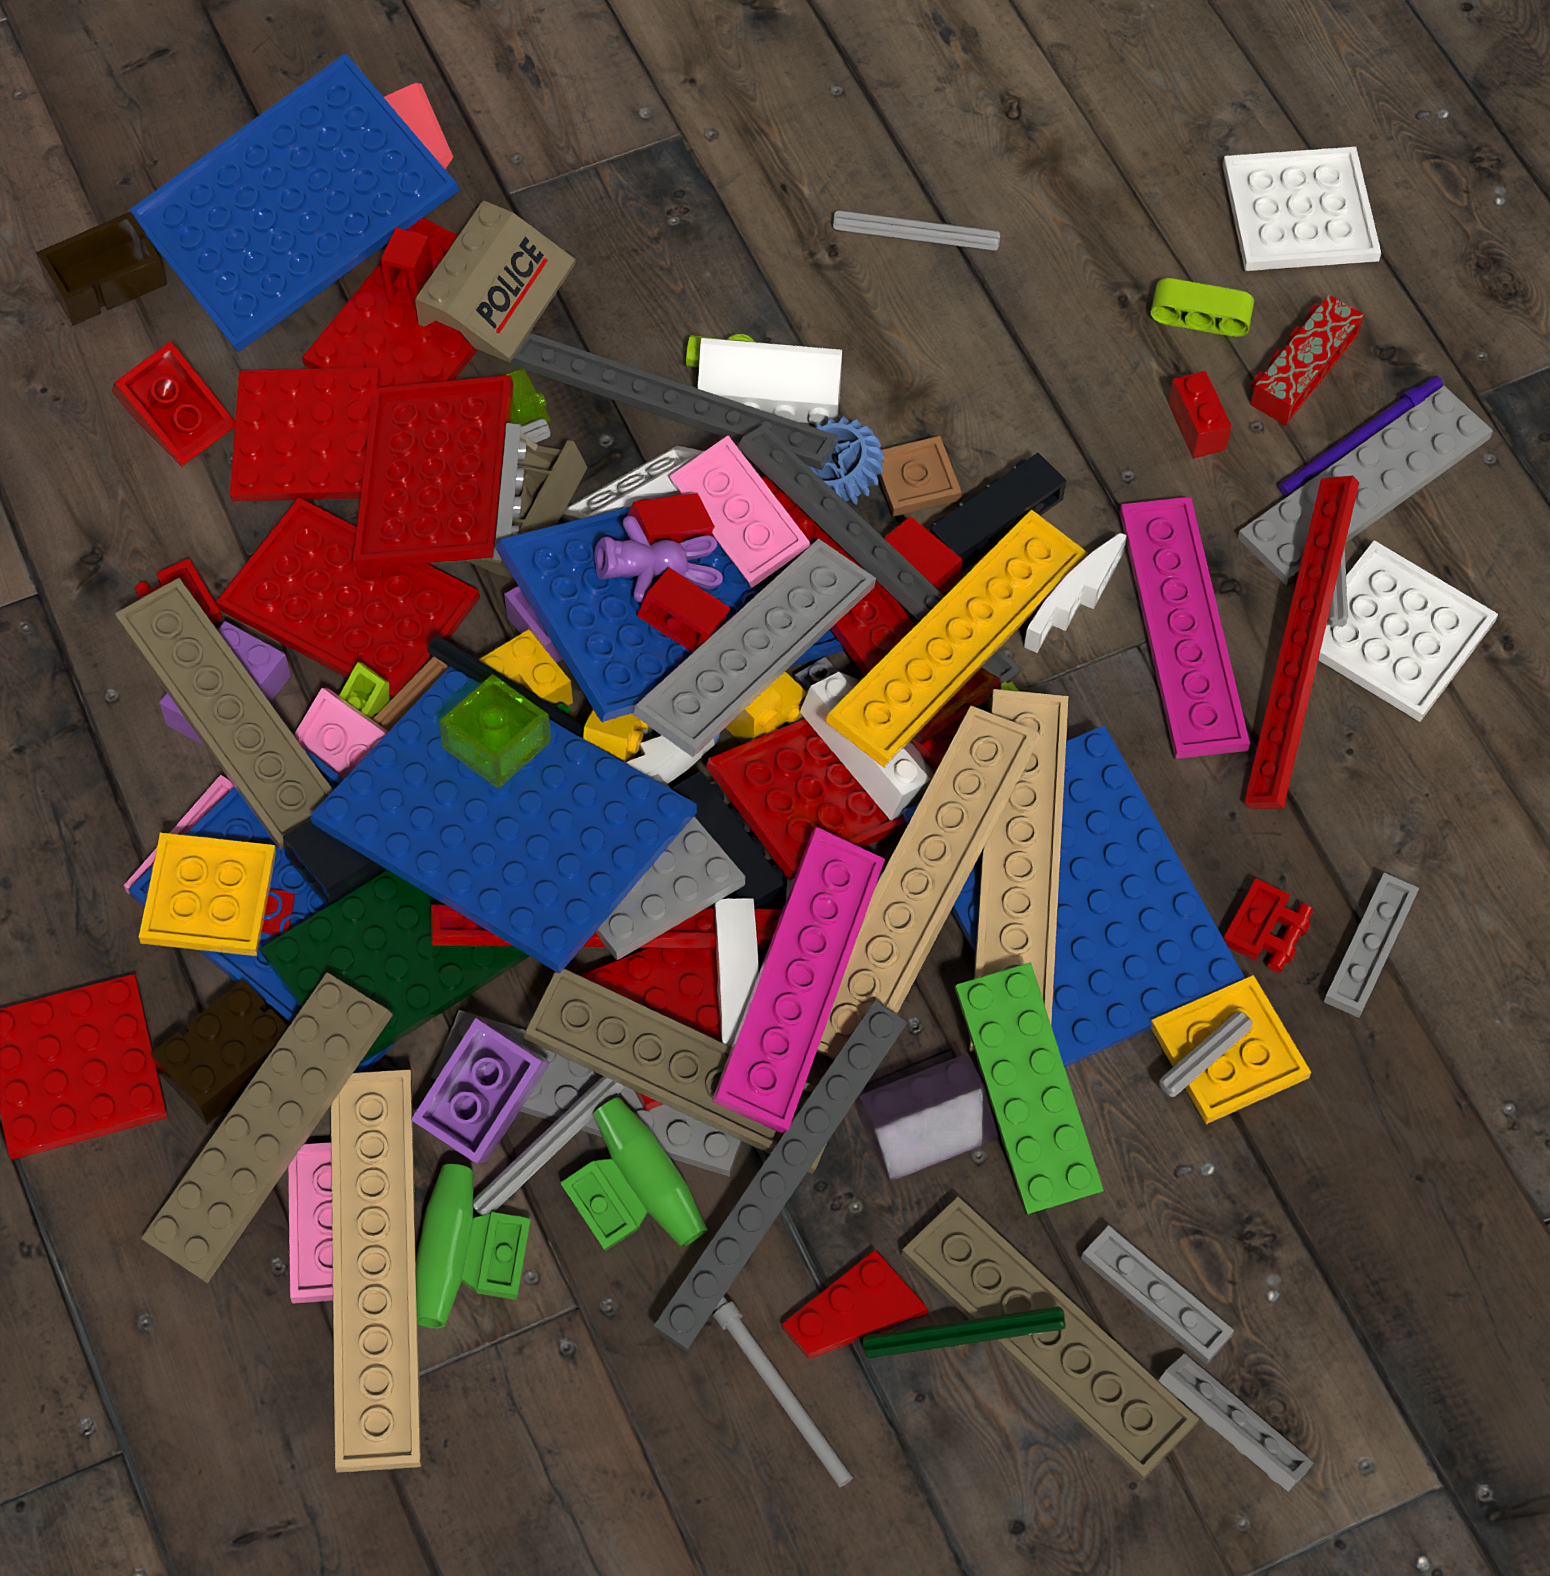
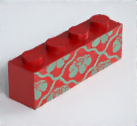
M1330 294L1321 305L1316 303L1309 311L1303 327L1297 326L1293 330L1284 350L1279 348L1274 353L1268 370L1265 373L1260 371L1254 378L1250 387L1254 391L1250 405L1286 426L1357 338L1364 314Z

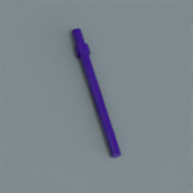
M1433 376L1418 388L1411 387L1401 394L1400 400L1281 482L1278 485L1280 492L1285 496L1292 493L1443 387L1442 380L1438 376Z

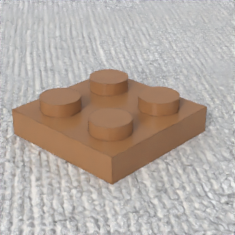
M941 436L882 449L884 454V462L881 463L883 474L878 475L893 517L961 501L962 492Z

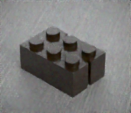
M131 211L36 252L44 279L72 326L101 314L100 308L103 306L108 311L167 285L161 259L148 238H145L142 228Z
M242 980L186 1024L187 1034L183 1036L179 1031L176 1032L150 1054L158 1073L202 1121L208 1125L239 1099L286 1032L288 1026L271 1008L268 1010L263 999Z

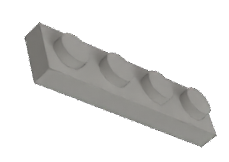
M507 423L493 554V560L503 561L496 550L499 540L516 536L519 532V526L512 525V519H519L522 498L515 496V489L522 490L524 468H518L517 464L518 461L525 460L527 440L520 439L521 424Z
M1383 873L1324 999L1325 1003L1360 1018L1418 893V887Z
M1109 1225L1082 1253L1081 1259L1206 1365L1233 1336L1235 1330Z
M1185 1353L1167 1368L1158 1380L1171 1394L1199 1415L1208 1426L1219 1432L1241 1454L1246 1455L1266 1472L1271 1480L1280 1484L1288 1492L1314 1464L1313 1461Z

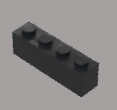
M1036 453L1028 460H1020L1002 478L997 477L990 481L985 489L975 497L969 496L964 499L958 508L949 515L938 517L932 523L930 533L963 559L962 572L986 555L1031 509L1041 516L1061 502L1064 498L1066 479L1039 453Z
M700 771L672 787L673 791L697 804L695 818L745 875V885L727 895V898H753L754 909H771L783 902L785 885L787 884L783 872L776 864L771 866L765 858L766 853L759 839L755 836L750 837L745 831V824L741 815L735 808L730 810L723 801L724 795L719 785L714 780L709 782L703 772Z

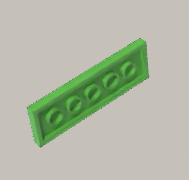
M1031 962L956 984L954 986L1025 1214H1032L1103 1192L1101 1180Z

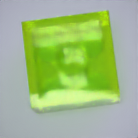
M493 674L439 720L443 749L497 789L551 742L549 714Z

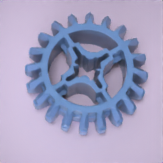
M843 416L838 423H835V420L829 417L828 423L824 426L816 422L815 428L836 435L837 446L822 470L808 467L844 501L851 500V502L857 505V496L863 494L869 497L870 491L868 486H878L877 476L883 474L881 463L884 462V454L880 448V441L868 426L863 427L857 419L850 423ZM833 457H835L837 462L839 463L840 469H837L835 463L833 462Z

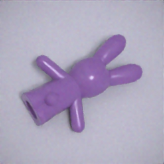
M627 516L623 520V526L631 540L616 541L606 536L599 540L594 551L596 573L599 579L638 576L634 590V599L640 603L644 601L647 592L650 590L653 577L659 580L668 568L687 578L695 585L707 589L718 587L723 580V576L718 570L712 567L688 563L687 561L709 556L717 547V540L714 537L700 536L682 543L672 540H660L650 545L637 519L633 516Z

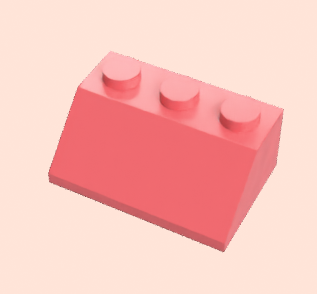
M414 83L384 96L391 107L443 168L446 169L453 159V155L422 84Z

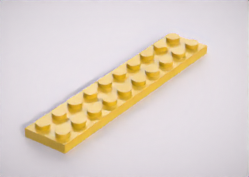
M1031 509L828 713L825 722L885 768L1037 610L1065 576L1085 559L1088 552Z

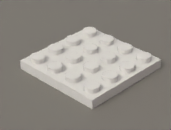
M1356 147L1224 156L1223 169L1245 271L1379 261L1381 249Z
M1374 540L1346 575L1347 624L1343 627H1332L1328 623L1326 624L1318 660L1421 722L1495 623L1498 614Z

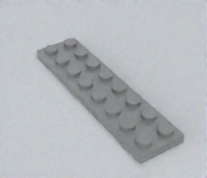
M1443 386L1428 396L1423 402L1407 411L1239 531L1237 539L1287 586L1298 577L1321 478L1353 475L1359 482L1346 538L1347 543L1488 441L1492 436L1493 430L1450 390Z
M820 539L816 540L637 703L634 709V716L691 757H694L874 588L876 578Z
M459 1010L431 1080L432 1084H434L475 1018L486 1019L551 1062L520 1110L521 1112L555 1122L603 1076L524 1039L526 1030ZM625 1087L614 1097H619L653 1132L669 1158L730 1177L742 1144L741 1140L664 1104L645 1111L634 1090ZM594 1117L581 1129L582 1131L602 1137Z

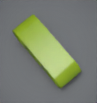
M1165 278L1156 284L1151 316L1158 323L1240 337L1246 335L1250 330L1254 298L1249 293L1240 290Z

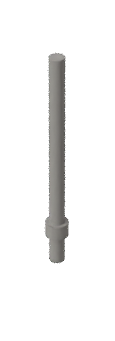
M723 1296L714 1309L713 1317L723 1330L728 1329L839 1487L846 1485L853 1477L741 1321L743 1315L734 1302H728Z

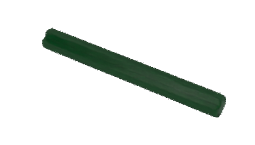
M1057 1306L865 1335L863 1337V1350L867 1358H878L1063 1330L1066 1327V1320L1062 1307Z

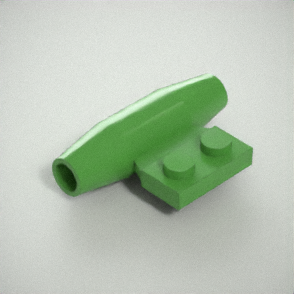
M619 1097L608 1101L593 1113V1117L612 1159L592 1161L562 1181L561 1185L604 1251L606 1252L637 1231L647 1213L681 1248L690 1245L703 1236L708 1229L692 1193L653 1132Z
M445 1164L442 1166L425 1210L416 1257V1302L418 1325L426 1328L439 1329L445 1327L461 1282L476 1291L477 1294L517 1300L531 1218L496 1212L473 1218L474 1172L469 1167L463 1165Z

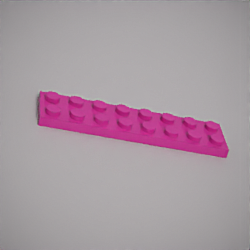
M1183 497L1121 504L1120 517L1124 535H1127V548L1175 759L1248 751L1250 741L1192 498Z
M818 827L811 832L711 1102L782 1134L789 1130L882 870L884 858Z

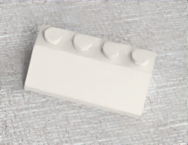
M701 338L698 389L796 422L812 423L814 425L818 422L824 426L828 423L829 417H831L837 423L841 389L842 350Z
M675 446L566 507L561 518L567 523L631 507L633 502L641 499H657L680 494L669 476L704 451Z
M837 672L810 686L800 713L890 820L901 816L904 809L920 803L936 772L911 741L883 768L825 722L828 713L860 682L856 678Z

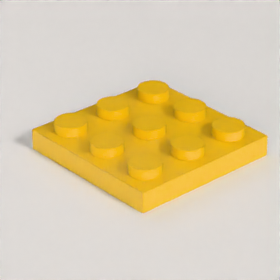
M160 832L139 933L140 943L257 956L276 857L275 845Z
M1254 975L1151 1020V1030L1174 1067L1237 1011L1244 1012L1253 1023L1251 1030L1185 1087L1205 1124L1307 1080L1311 1074L1309 1067Z

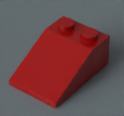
M171 341L114 382L112 393L132 418L181 467L235 428L234 419Z

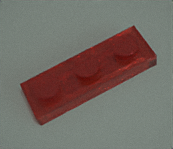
M980 668L912 740L922 745L966 715L970 706L978 707L992 697L993 689L1002 690L1001 679Z

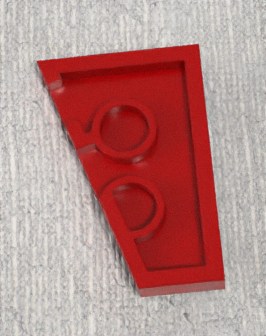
M874 1250L782 1324V1330L809 1360L851 1344L855 1339L878 1330L880 1333L893 1328L894 1324L910 1318L917 1319L928 1314V1308L881 1255Z

